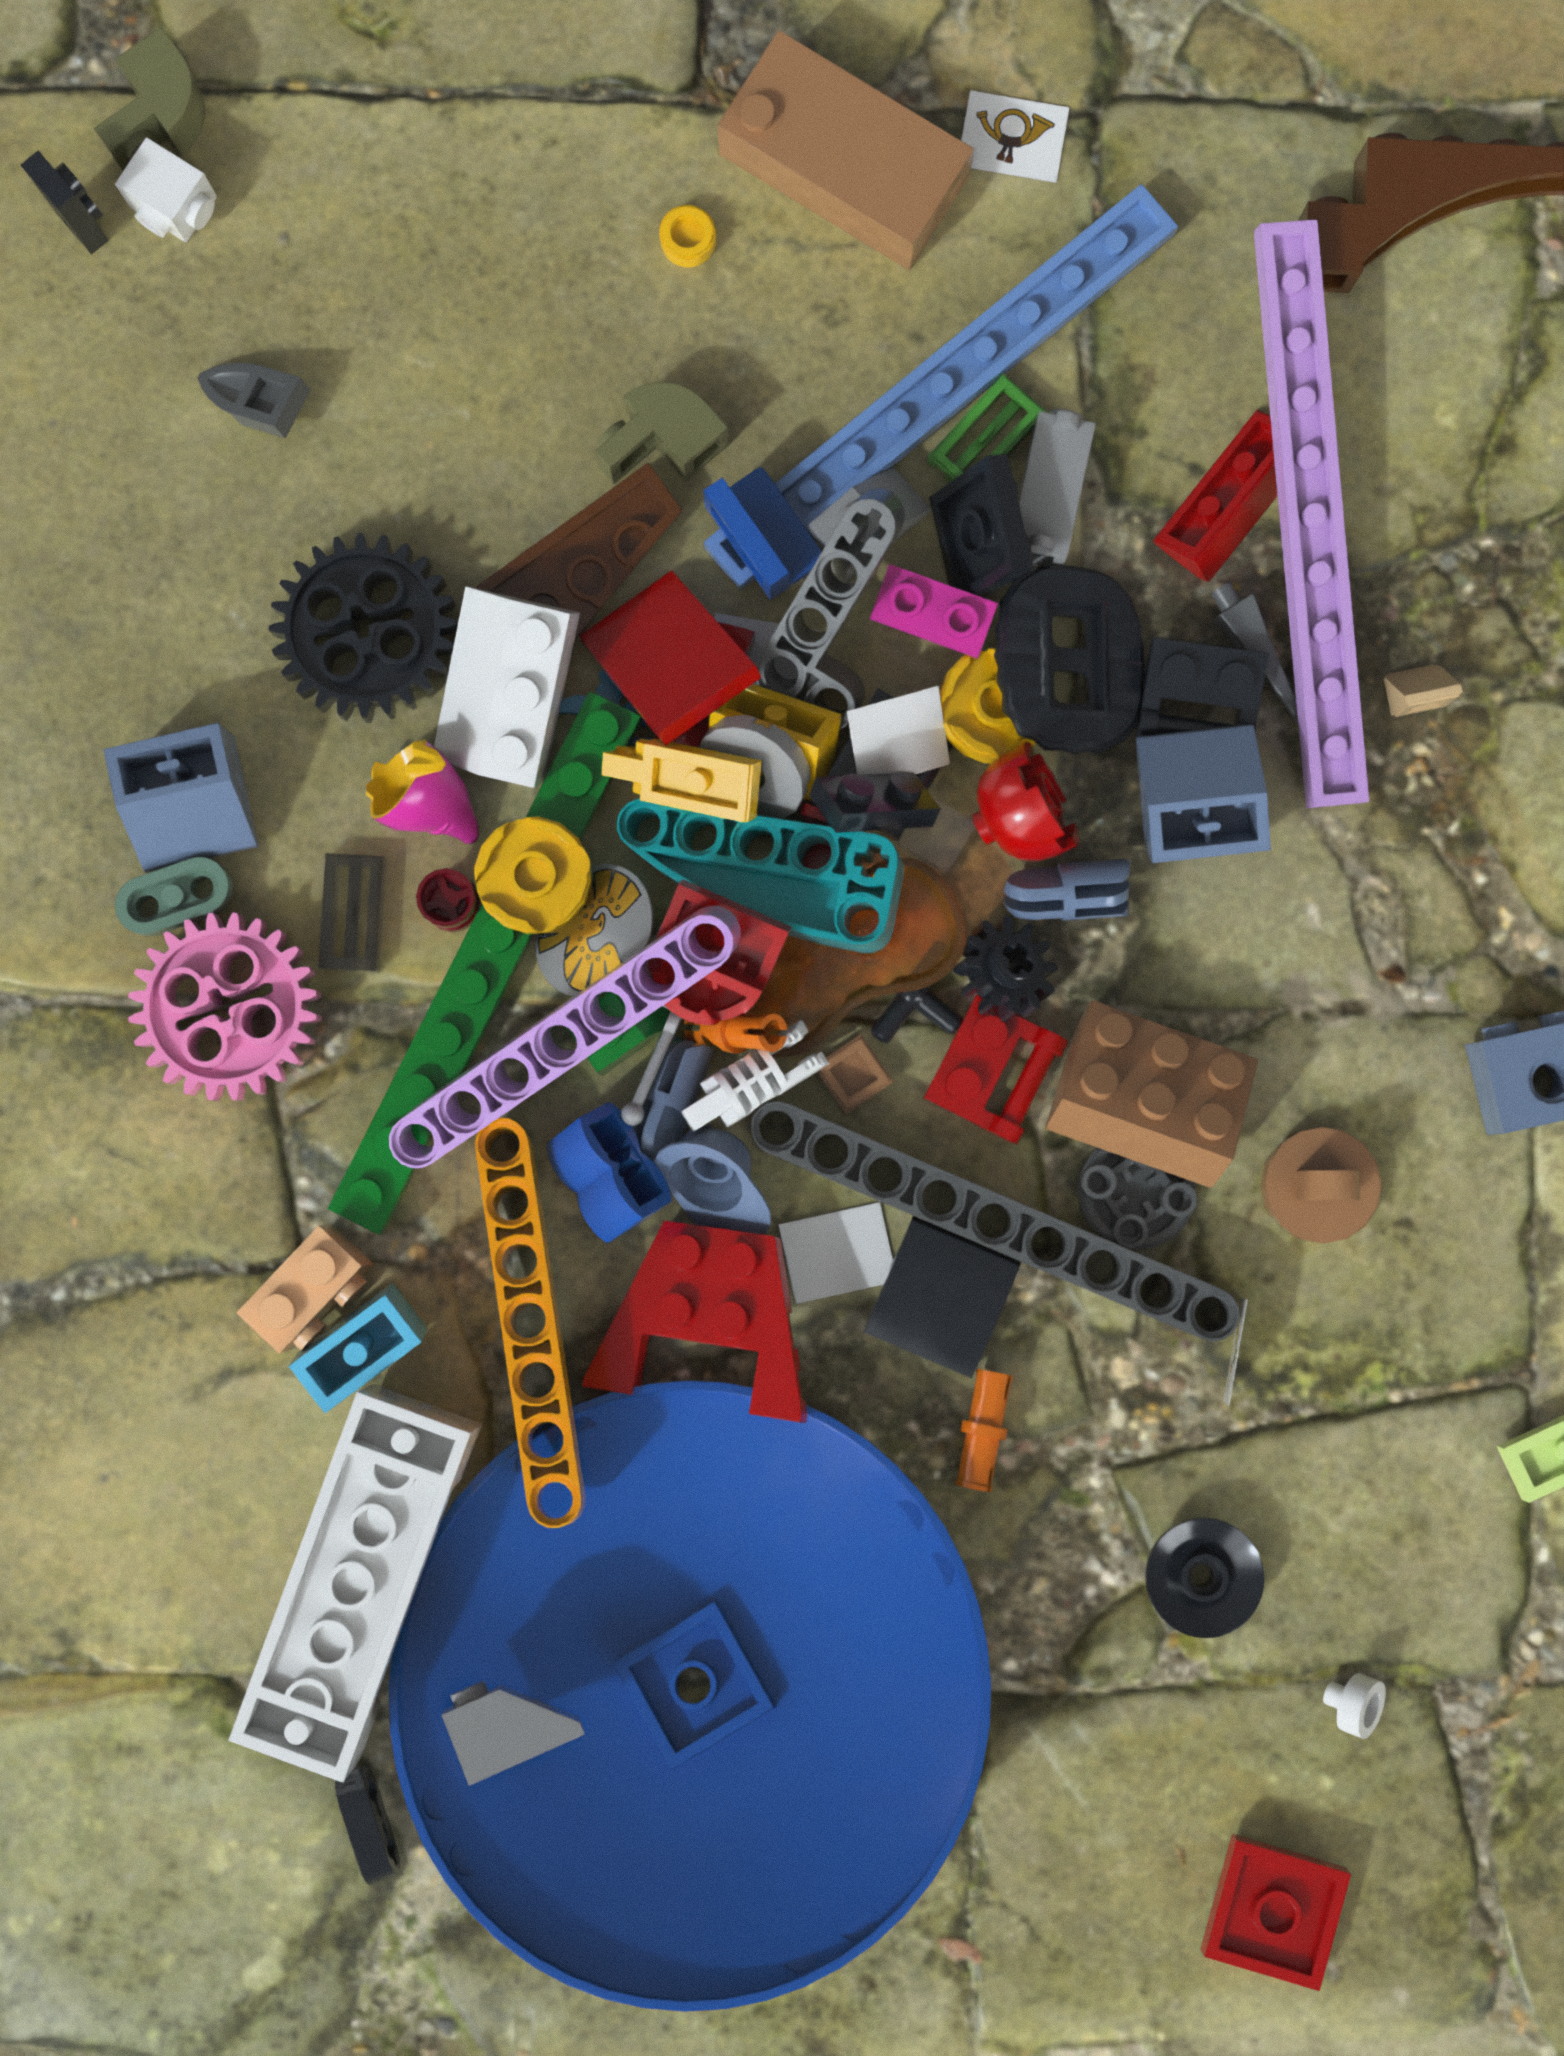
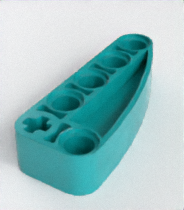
M640 799L627 803L619 813L617 832L620 839L667 878L677 884L682 879L787 924L792 927L789 932L790 936L860 953H874L881 950L892 937L904 877V864L896 848L886 837L861 831L836 833L832 827L758 815L757 818L750 822H739L645 802ZM648 818H659L660 830L658 834L648 842H638L637 829L639 825ZM705 826L716 827L717 837L714 844L704 851L693 850L692 839L694 834ZM760 835H770L774 838V847L766 858L761 860L748 858V847L754 838ZM816 844L831 846V857L825 866L819 869H809L804 866V856L811 846ZM875 854H880L888 866L887 868H877L874 877H870L862 866L863 862L872 863L875 859ZM870 909L878 913L879 923L871 934L864 937L851 934L850 922L857 912Z

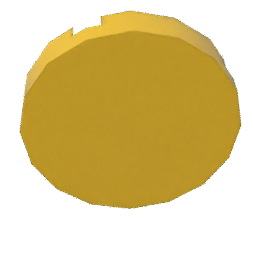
M996 648L980 651L978 659L969 655L962 656L942 678L939 687L946 739L964 756L982 763H992L1005 752L1026 741L1030 742L1031 748L1036 744L1033 740L1018 736L1012 720L1002 712V693L996 683L998 671L994 658Z
M540 816L517 819L496 828L482 844L474 866L477 893L485 910L506 928L525 934L550 933L570 923L586 905L592 886L591 860L580 839L563 824Z

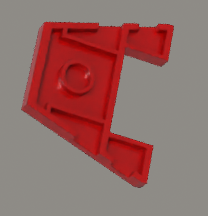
M663 1221L584 1376L582 1387L633 1395L634 1387L641 1386L648 1340L651 1335L758 1352L749 1414L806 1423L808 1414L806 1401L802 1400L798 1374L801 1368L798 1349H795L790 1321L792 1308L781 1239L770 1235Z

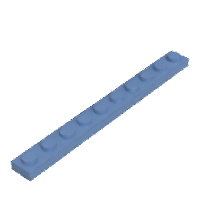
M1142 183L775 483L807 531L809 524L850 488L893 467L993 385L1003 373L1006 374L1175 235L1178 225ZM721 529L717 530L703 542L704 549L740 591L755 580Z

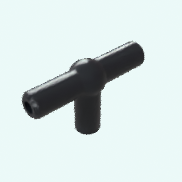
M935 942L912 974L899 982L895 997L871 1028V1034L882 1043H889L914 1008L947 1034H954L963 1022V1016L928 991L953 957V951L950 947L942 942Z

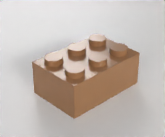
M1091 1000L1074 1030L1045 1129L1212 1188L1234 1159L1259 1059Z

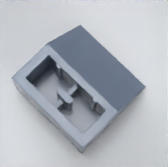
M220 723L103 749L115 806L144 872L156 871L194 857L213 858L259 847L235 736Z
M1253 724L1136 737L1144 846L1152 863L1271 850L1267 789Z

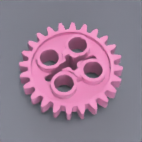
M232 912L226 928H224L219 915L214 913H208L206 930H202L193 920H184L186 937L181 939L169 931L163 933L169 950L163 953L148 948L146 952L156 966L153 971L136 969L134 972L136 976L147 983L146 990L130 992L128 998L144 1003V1011L128 1017L129 1022L146 1026L147 1029L134 1043L136 1046H154L156 1049L146 1061L148 1067L157 1068L165 1064L169 1065L163 1078L165 1083L175 1084L186 1076L184 1093L187 1095L195 1096L201 1090L204 1083L207 1100L219 1101L226 1086L232 1100L243 1101L245 1084H249L256 1094L264 1095L267 1093L265 1076L269 1075L274 1080L285 1083L287 1077L281 1065L285 1061L300 1066L303 1065L302 1057L295 1051L298 1043L315 1045L316 1040L303 1030L305 1024L321 1022V1016L307 1011V1003L316 1001L322 997V994L317 990L304 988L303 983L311 979L316 972L311 967H295V964L304 954L301 948L294 946L282 951L287 939V934L278 929L265 939L267 922L256 918L247 931H245L244 916ZM249 954L253 960V973L244 983L234 984L230 978V965L238 956ZM194 977L199 984L198 998L190 1006L182 1007L177 1001V987L184 979ZM266 984H272L273 986L272 993L266 996L249 999L229 1008L230 1019L218 1015H209L195 1022L186 1030L181 1031L178 1028L179 1022L186 1018L203 1015L219 1009L223 1006L222 995L240 1000L255 993ZM270 1007L276 1017L275 1028L266 1037L258 1038L252 1031V1017L261 1008ZM216 1030L221 1037V1050L215 1058L205 1061L199 1054V1040L207 1031Z

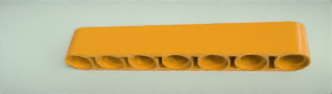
M498 1118L478 1132L475 1140V1151L526 1502L530 1515L538 1524L547 1528H560L573 1523L581 1516L585 1507L586 1494L535 1154L530 1137L518 1122L509 1118ZM502 1134L517 1136L520 1141L519 1150L511 1160L497 1162L491 1158L490 1146L494 1139ZM513 1190L526 1193L528 1207L520 1218L506 1220L500 1217L498 1205L506 1193ZM519 1248H530L535 1251L537 1257V1265L534 1271L528 1277L522 1279L511 1277L507 1270V1260L510 1254ZM530 1305L541 1307L546 1316L543 1330L532 1338L521 1337L515 1327V1319L518 1313ZM547 1364L555 1376L553 1388L545 1396L540 1398L532 1397L524 1387V1376L532 1366ZM554 1423L562 1431L564 1437L563 1445L555 1456L545 1458L535 1451L532 1444L533 1435L540 1425ZM554 1482L566 1485L573 1497L570 1511L560 1518L548 1515L541 1504V1495L544 1489Z

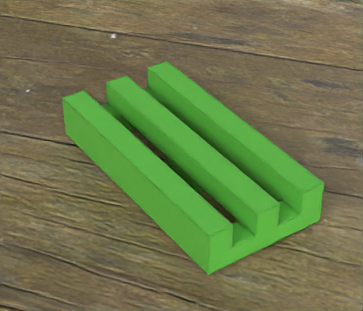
M1003 373L928 455L927 463L934 470L938 468L943 472V477L950 483L964 473L966 468L1021 408L1027 412V415L990 455L1007 454L1009 456L1034 428L1039 411L1046 412V410ZM1004 393L1008 395L1012 400L954 463L949 460L947 456Z

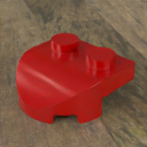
M682 879L677 886L656 939L696 911L707 906H720L728 909L738 920L741 938L737 948L720 967L664 1005L684 1020L702 1025H716L720 1021L734 1018L742 1013L745 1014L756 1003L771 977L792 927ZM710 923L697 925L695 930L696 939L704 949L718 951L724 948V936L717 926ZM662 958L648 959V971L652 973L655 982L660 984H671L674 982L675 972L667 960Z

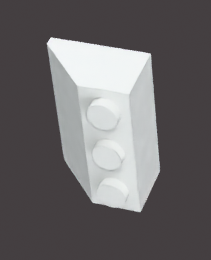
M465 586L434 747L441 751L452 765L477 775L532 788L543 783L547 775L580 612Z

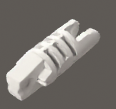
M802 1019L788 1027L787 1030L777 1034L779 1036H787L786 1042L781 1049L784 1047L789 1048L798 1043L809 1032ZM753 1049L742 1059L700 1082L706 1096L682 1111V1115L692 1131L698 1130L718 1116L721 1117L726 1127H730L749 1115L764 1102L781 1095L829 1065V1062L822 1052L817 1055L811 1054L800 1061L796 1068L783 1075L772 1057L778 1051L767 1052Z

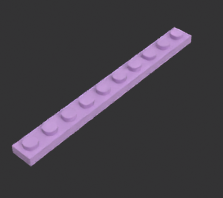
M1317 220L1261 223L1254 230L1305 804L1306 809L1361 804L1369 802L1318 223Z

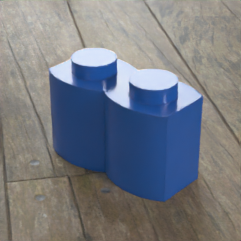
M607 1102L579 1117L546 1144L547 1155L555 1173L569 1189L577 1194L578 1205L585 1221L592 1231L606 1243L635 1228L672 1202L670 1190L663 1174L649 1157L640 1152L639 1141L632 1125H628L623 1121L621 1111L611 1102Z

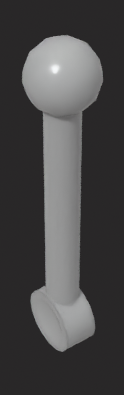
M670 1012L663 1032L632 1102L627 1103L622 1108L621 1117L628 1125H638L644 1119V1109L642 1106L682 1019L673 1012Z

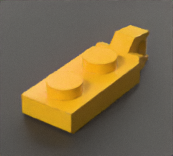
M640 739L636 741V748L618 745L612 751L603 752L602 775L632 781L633 792L640 794L641 801L739 822H750L757 818L762 760L674 742L665 746L659 739Z

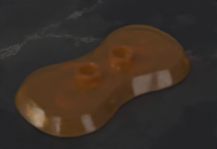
M901 858L904 864V877L894 932L890 941L881 950L874 953H860L821 945L788 935L765 989L749 1012L754 1014H778L785 1020L787 1028L802 1019L809 1032L804 1035L801 1041L789 1048L784 1047L773 1054L772 1057L785 1058L805 1053L822 1042L838 1023L860 1004L880 995L914 991L928 987L940 981L956 966L966 944V926L960 906L950 887L933 868L922 861L912 858ZM883 860L865 870L870 877H874L877 868H887L888 865ZM870 909L857 912L850 922L851 934L858 937L871 934L879 923L878 913ZM771 1029L770 1034L777 1035L783 1030Z

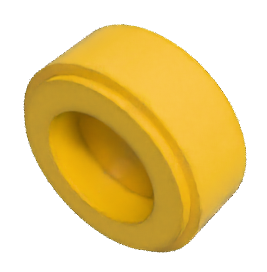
M680 205L671 209L661 221L659 228L660 244L664 255L669 261L681 267H696L711 257L716 246V229L713 219L704 209L694 205Z

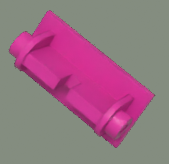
M889 564L869 619L978 659L998 603Z

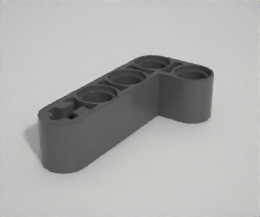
M871 489L863 493L847 509L756 664L762 677L756 681L758 686L841 714L840 729L845 728L849 724L847 711L862 706L865 698V686L861 678L853 670L826 653L903 527L905 509L901 500L893 492L885 489ZM873 509L878 510L882 514L879 521L880 527L870 536L865 544L855 540L868 523L869 517L867 514ZM844 558L849 560L857 571L856 582L844 583L839 581L831 569L832 559ZM814 608L819 610L827 621V630L816 632L806 626L802 617L803 609ZM785 657L790 659L798 670V678L787 679L782 677L774 667V658ZM825 688L839 690L847 700V708L836 710L829 707L824 701L822 690Z

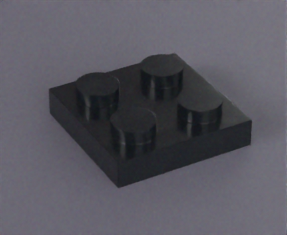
M1007 454L986 456L929 497L949 586L985 598L1034 568L1031 559V543L1028 535L1025 533L1018 503V487L1015 479L1012 477Z

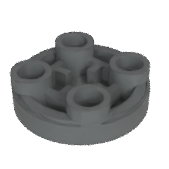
M1097 1147L1085 1160L1078 1177L1077 1198L1085 1221L1098 1236L1124 1248L1147 1249L1169 1241L1185 1226L1197 1205L1195 1182Z

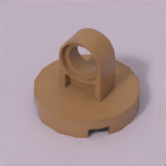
M1317 1127L1294 1132L1278 1145L1274 1153L1270 1154L1264 1163L1260 1186L1265 1208L1271 1217L1276 1219L1280 1227L1287 1230V1233L1297 1239L1325 1244L1348 1239L1367 1225L1378 1207L1381 1180L1377 1162L1362 1142L1345 1131Z

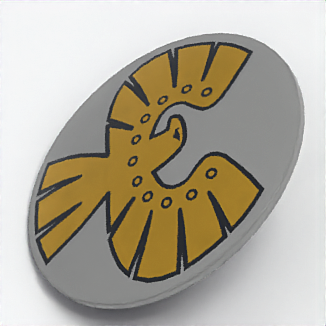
M615 864L591 865L592 886L586 905L570 923L550 933H538L535 936V951L539 968L551 986L563 994L574 997L650 944L654 926L652 900L643 882L624 867ZM601 992L599 996L604 995L608 992Z

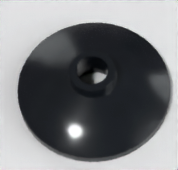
M1192 1518L1172 1526L1156 1541L1147 1559L1145 1584L1152 1606L1169 1626L1188 1636L1215 1638L1240 1628L1253 1615L1263 1594L1264 1569L1254 1544L1238 1528L1215 1518ZM1198 1564L1208 1565L1211 1571L1210 1578L1203 1584H1195L1191 1580V1571Z

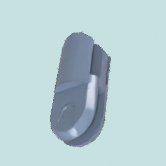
M1127 859L1058 863L1057 867L1017 871L1006 880L1003 890L1006 894L1003 901L1004 906L1014 917L1026 920L1060 918L1061 921L1129 916V902L1127 901L1129 898V881L1127 878L1129 877L1130 861Z
M673 1036L642 1106L644 1109V1119L638 1125L632 1126L639 1141L640 1152L652 1161L655 1160L659 1150L671 1143L680 1142L684 1136L688 1123L682 1115V1111L698 1101L702 1090L700 1082L705 1080L714 1055V1050L710 1046L696 1044L691 1040Z

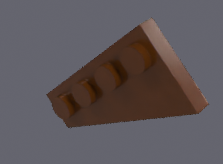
M647 463L475 588L580 612L575 635L576 640L678 518L682 509L651 465Z

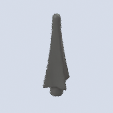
M1231 581L1225 583L1210 593L1222 612L1211 619V621L1235 647L1262 650L1269 653L1264 681L1277 696L1292 720L1298 723L1296 696L1273 647L1254 593L1242 600Z

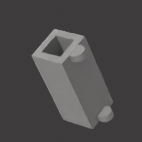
M1053 409L1049 413L1039 411L1031 436L1018 497L1025 533L1028 535L1031 543L1032 563L1036 567L1063 566L1067 559L1096 424L1084 421L1081 414L1067 409Z

